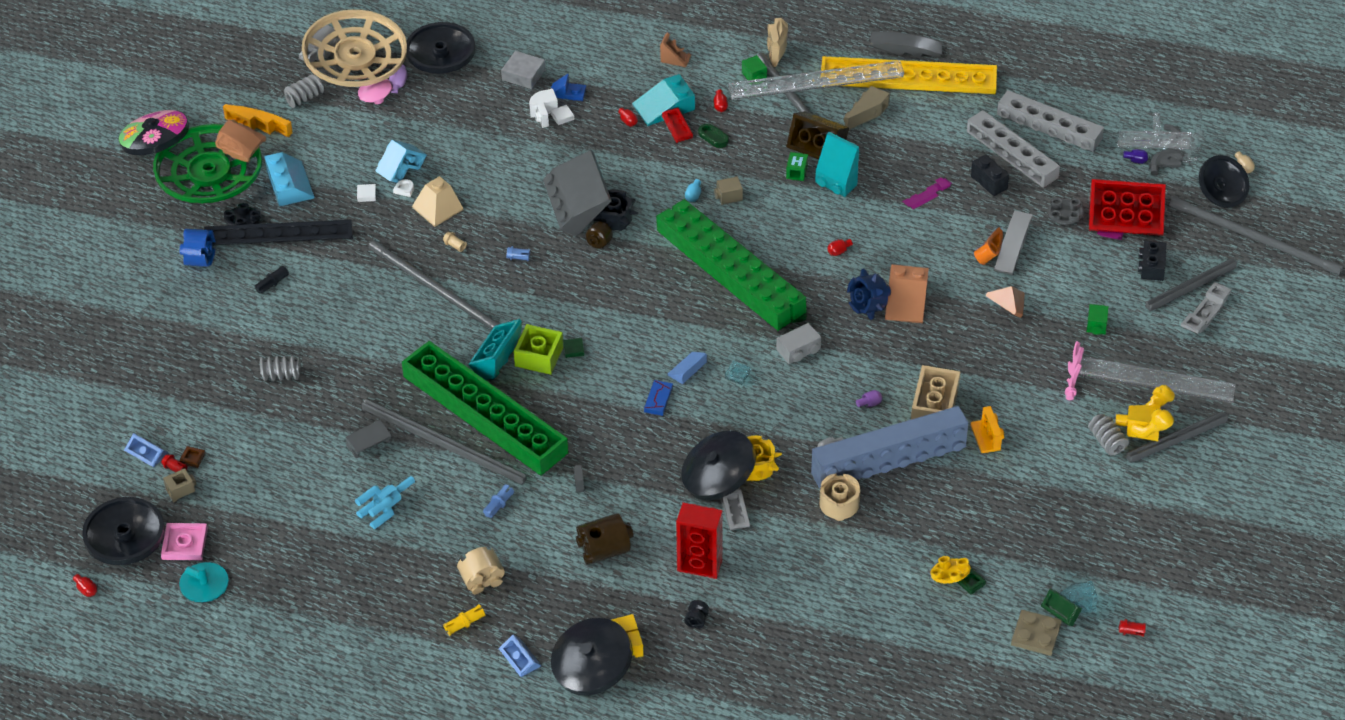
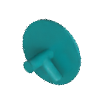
M203 562L191 567L188 566L180 578L179 586L182 594L187 599L194 602H209L217 599L226 591L229 578L226 570L220 565Z

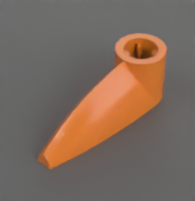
M1000 227L989 236L983 246L974 251V256L980 264L985 265L999 254L1003 238V231Z

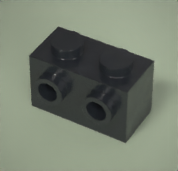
M985 154L972 161L971 177L991 195L996 196L1008 189L1009 174L995 160Z
M1144 240L1143 248H1139L1138 259H1142V261L1138 262V272H1141V279L1164 280L1167 242Z

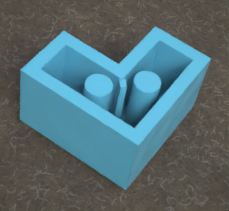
M391 140L382 159L378 163L376 172L389 181L397 183L403 180L409 168L419 170L427 154L412 144Z

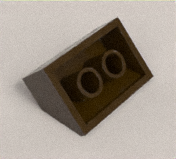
M806 111L793 113L786 147L819 159L827 133L831 132L847 140L849 127Z

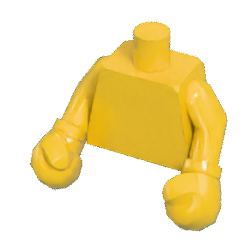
M1167 385L1156 387L1148 403L1145 405H1130L1128 407V415L1116 414V425L1127 426V436L1158 441L1159 431L1168 429L1174 423L1172 414L1167 410L1160 409V407L1167 402H1172L1175 398V394Z

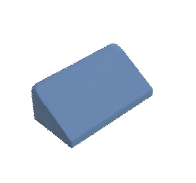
M691 352L668 373V376L683 384L707 363V354Z
M134 433L124 451L152 467H155L168 454L167 451Z
M514 634L499 648L520 677L541 667V664L523 641Z

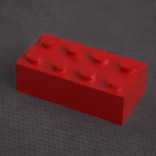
M682 502L676 520L677 571L717 579L723 557V510Z

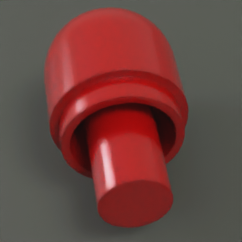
M721 89L717 90L713 99L714 108L718 112H724L728 108V100Z
M624 108L619 109L620 118L627 126L632 127L637 124L638 117L633 111L625 110Z
M838 239L831 242L827 250L830 255L838 256L845 253L847 247L852 246L853 243L851 239L845 241Z
M79 574L73 577V581L77 583L78 591L84 596L92 597L97 593V585L90 578L81 577Z

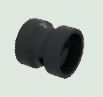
M693 600L689 604V612L685 615L684 622L689 627L701 629L705 624V617L708 615L709 606L703 601Z

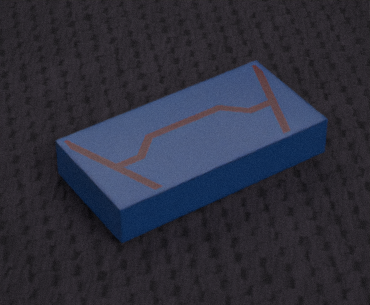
M654 380L644 407L645 413L663 416L673 389V383Z

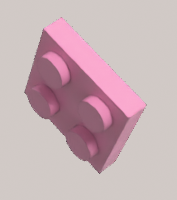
M167 523L161 551L162 560H202L208 530L207 524Z

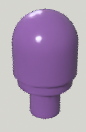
M877 390L866 392L862 395L861 399L856 400V405L858 407L867 404L868 406L866 407L879 405L882 401V394Z

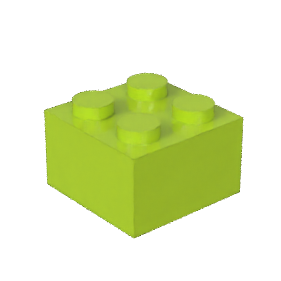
M526 324L514 349L515 367L551 375L563 350V332Z

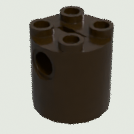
M615 513L577 526L578 536L575 538L578 547L583 548V559L587 565L630 552V538H633L634 534L630 523H625L619 513Z

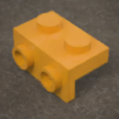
M991 406L983 407L982 419L971 422V429L981 453L1000 451L1002 439H1004V431L999 427L997 414L993 413Z

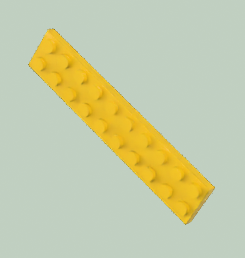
M822 56L820 85L867 88L873 86L886 89L996 94L997 65Z

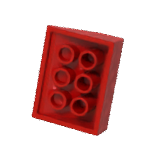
M1092 179L1089 199V231L1163 236L1166 184Z

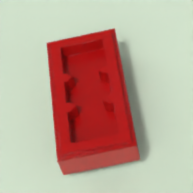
M679 108L662 112V118L676 143L693 138V133Z

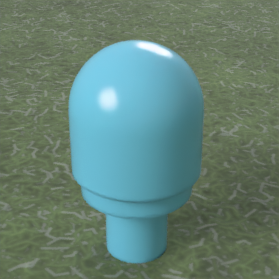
M695 179L694 183L690 184L686 189L685 198L689 202L697 201L701 194V181L699 179Z

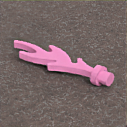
M1076 341L1073 350V362H1068V372L1071 378L1067 379L1069 387L1065 389L1067 400H1073L1074 396H1076L1077 390L1074 387L1082 367L1080 362L1084 348L1080 346L1078 341Z

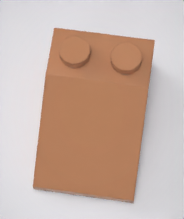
M891 264L889 278L891 295L888 296L885 320L923 324L929 268Z

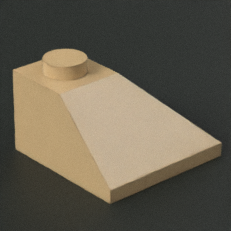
M440 176L425 184L412 206L434 227L463 210L451 185Z

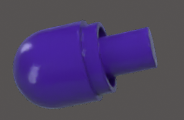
M1132 149L1131 152H1123V158L1131 159L1130 162L1144 164L1148 161L1149 156L1145 150Z

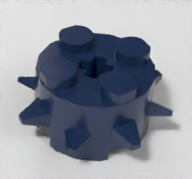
M865 268L861 269L860 276L853 277L848 284L847 293H850L851 298L849 305L857 314H867L868 318L873 320L875 312L885 309L888 296L891 295L890 286L886 285L879 274L869 275Z

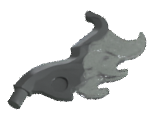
M1165 124L1164 130H1170L1172 135L1167 142L1168 149L1158 152L1151 159L1149 167L1151 175H1158L1160 167L1176 168L1181 167L1182 163L1192 164L1196 162L1198 157L1191 156L1201 151L1202 147L1196 148L1195 145L1203 141L1204 133L1198 129V133L1189 134L1180 131L1176 126Z

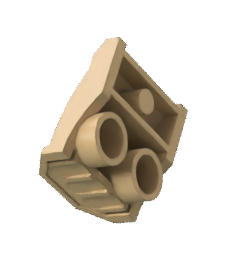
M775 18L774 24H768L767 48L770 51L769 58L773 67L777 66L787 46L788 23L782 18Z

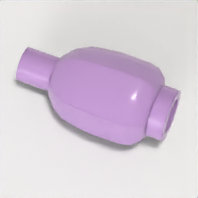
M404 65L389 77L393 87L391 93H398V89L406 83L407 70Z

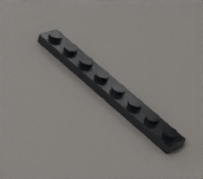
M352 219L204 227V230H212L214 232L215 242H212V246L353 239Z

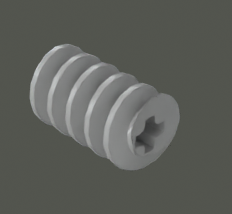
M313 74L284 89L287 103L292 108L296 107L295 103L301 105V100L307 102V97L313 99V94L318 96L319 92L322 94L324 92L322 82Z
M270 356L266 362H264L263 357H260V374L264 381L268 380L269 375L272 381L277 376L279 380H283L284 376H286L287 380H291L292 375L295 380L299 379L301 373L300 356L297 361L294 360L293 356H291L290 361H287L286 356H283L282 362L279 361L278 356L275 357L274 362H272Z
M1098 414L1090 421L1088 425L1089 430L1108 455L1115 456L1128 446V439L1121 433L1120 428L1113 422L1112 417Z

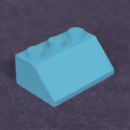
M283 152L264 156L267 173L279 207L314 198L301 160Z

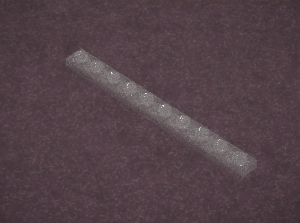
M900 60L733 82L728 83V90L731 100L901 78L904 77V70Z

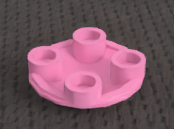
M386 79L369 86H361L358 90V96L362 101L374 102L378 105L384 102V98L393 87L391 82Z

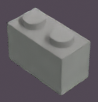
M809 323L778 337L776 343V350L788 364L799 362L803 357L815 354L821 349V336Z

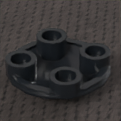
M240 203L238 207L224 212V221L227 225L257 224L261 218L260 211L249 207L247 203Z

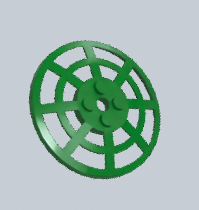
M207 124L191 127L184 138L178 143L192 137L194 146L187 148L178 156L169 152L175 145L156 153L153 162L155 179L165 193L181 201L190 203L223 201L240 194L256 180L262 167L260 147L250 157L251 159L256 156L257 168L252 176H244L247 169L245 161L235 159L229 162V159L221 149L219 152H205L204 149L217 148L215 142L201 143L199 135L219 133L224 125ZM197 151L198 155L194 156L190 161L184 159L189 154ZM164 157L174 161L171 167V176H160V165ZM179 164L187 167V174L177 175ZM241 164L239 175L230 174L232 167ZM190 180L194 185L189 189L182 185L180 181ZM225 180L234 181L229 186L222 189L219 185L223 183ZM163 182H174L179 189L186 193L184 195L178 194L167 188ZM239 182H245L239 188L224 194V192L234 188ZM211 186L214 190L211 192L198 191L201 187ZM193 195H197V196H212V195H216V196H214V197H205V198L192 197Z

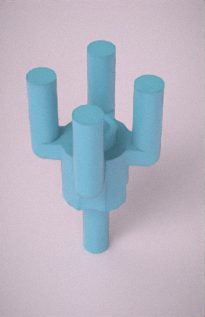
M409 476L396 487L388 485L382 490L376 485L371 487L355 499L358 506H361L371 497L374 499L357 511V516L363 518L369 513L370 516L374 517L383 511L382 515L370 523L373 529L378 528L394 515L392 506L401 500L400 493L415 483V479Z

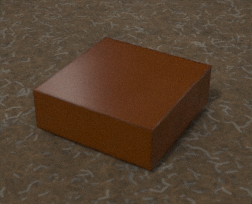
M187 446L179 461L187 466L198 468L206 452L202 449Z

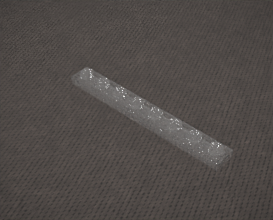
M1083 356L1080 362L1082 367L1079 371V376L1151 389L1167 385L1174 393L1233 403L1236 384Z

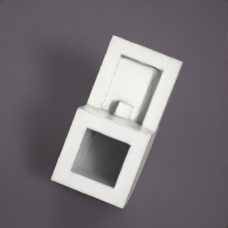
M553 89L535 93L529 102L530 117H535L536 122H540L542 128L549 127L548 114L551 113V110L558 108L557 98Z

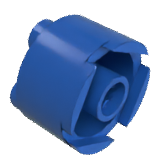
M184 229V243L180 244L179 249L180 255L184 257V265L211 266L215 256V248H212V242H215L214 232L203 229Z

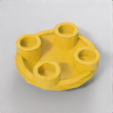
M942 556L931 569V578L943 584L958 582L970 573L969 560L967 558L950 559L948 556Z

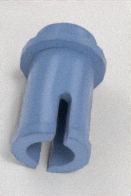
M514 246L508 247L506 258H509L511 261L512 259L529 261L530 249L514 248Z

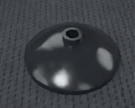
M1224 155L1213 156L1206 160L1200 168L1199 185L1203 194L1210 202L1219 207L1232 208L1246 199L1250 187L1249 178L1243 166L1235 159Z

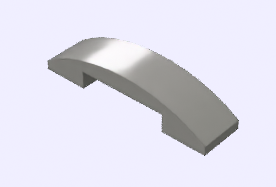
M1214 282L1206 292L1204 300L1192 314H1188L1181 323V326L1197 334L1203 332L1221 310L1232 289Z

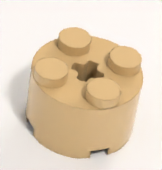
M836 473L827 476L821 482L819 505L825 515L837 521H842L853 516L858 511L860 486L853 476L848 474L837 476Z
M479 547L465 554L466 559L463 562L460 559L457 564V568L468 590L472 591L474 595L481 593L485 587L491 585V587L495 588L503 582L502 577L505 571L493 548L488 550L487 547Z

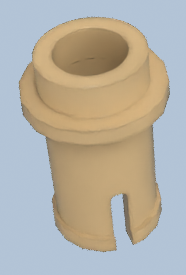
M447 232L443 237L445 245H450L459 252H462L467 246V243L456 237L453 232Z

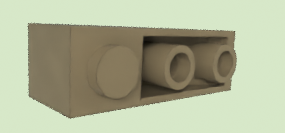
M870 86L867 91L863 92L861 99L854 103L851 111L845 114V126L852 129L881 116L889 106L890 93Z

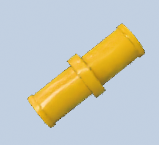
M478 604L465 613H459L458 617L443 624L445 631H448L447 633L450 636L464 627H470L471 623L485 617L483 608L480 609L481 605Z

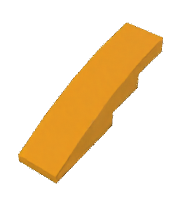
M227 104L223 106L224 116L228 120L234 119L236 122L253 130L258 128L268 134H271L273 131L286 137L293 134L291 121L282 117L244 106Z

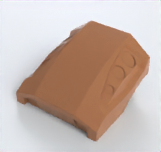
M232 119L228 120L220 129L215 143L216 147L221 149L223 153L249 163L250 157L262 142L266 141V136Z

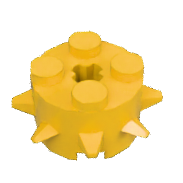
M762 436L747 437L755 448L756 462L751 475L746 481H760L769 478L773 471L779 470L775 463V458L781 456L782 453L775 452V447L769 439L763 440Z

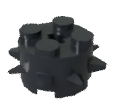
M610 189L608 192L611 202L593 221L604 222L610 226L611 230L622 231L631 223L632 215L639 213L632 210V205L636 200L626 196L624 191Z

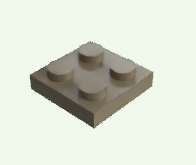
M1021 610L1011 645L1052 656L1062 621L1057 618Z

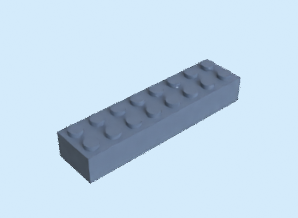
M956 406L813 448L811 474L820 489L821 482L831 474L837 473V476L848 474L856 480L866 479L874 474L887 473L891 469L903 468L914 462H923L934 456L940 457L951 451H960L966 447L968 421L960 407Z

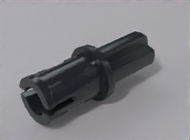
M280 266L271 274L268 273L266 278L255 285L256 291L262 294L273 285L277 286L279 281L289 275L286 267Z

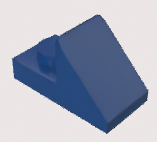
M566 74L551 86L556 98L584 100L586 85L569 83V74Z

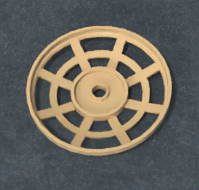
M343 10L326 15L309 27L302 41V54L307 67L319 78L335 85L361 87L379 83L395 74L405 61L407 42L402 30L391 19L372 11ZM351 18L366 19L363 28H342L338 21ZM373 21L386 26L394 34L385 39L378 32L371 30ZM332 23L335 31L327 35L322 42L312 38L318 30ZM347 33H361L360 37H359V36L347 37L345 34H347ZM370 35L379 40L380 42L373 45V43L367 39V36ZM338 36L340 38L335 47L328 45L335 37ZM398 39L402 49L401 58H391L389 44ZM309 43L319 47L318 58L320 62L309 61L307 54ZM384 47L386 57H376V51ZM324 50L334 53V59L325 61L323 56ZM373 63L382 64L373 72L368 69ZM388 64H397L387 73L379 77L375 76L384 70ZM339 65L344 69L342 73H338L329 66ZM323 67L326 71H328L334 76H337L338 78H331L319 72L316 68ZM361 70L364 74L358 76L349 75L351 71ZM365 78H368V79H369V80H364V81H345V79H349V80H358V79H365Z

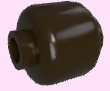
M604 222L594 223L586 232L588 244L597 249L606 246L613 237L610 226Z

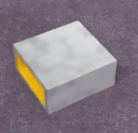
M515 51L501 70L502 80L532 89L546 70L545 60Z

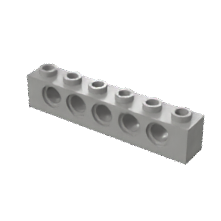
M1009 90L1006 91L998 102L997 115L1002 118L1010 119L1035 131H1041L1051 137L1059 138L1066 143H1072L1084 150L1093 152L1103 139V126Z
M982 110L968 119L967 132L1041 187L1044 188L1059 178L1060 166L1055 161H1052L1044 153L1019 137L1018 134L997 121L992 115Z

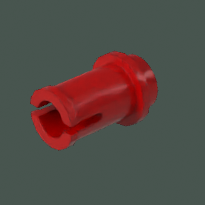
M166 454L161 461L165 469L169 468L174 472L184 468L187 471L188 468L186 464L175 459V456L172 454Z
M1124 619V621L1120 620L1119 633H1123L1122 635L1132 634L1144 637L1146 623L1130 622L1127 619Z

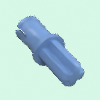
M506 484L496 495L491 497L490 503L483 510L486 517L492 518L500 508L505 507V502L514 494L512 487L506 492L509 488V485Z

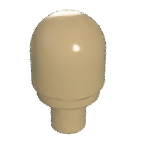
M1240 151L1235 153L1234 156L1237 162L1243 166L1246 173L1253 172L1255 164L1251 158L1243 155Z

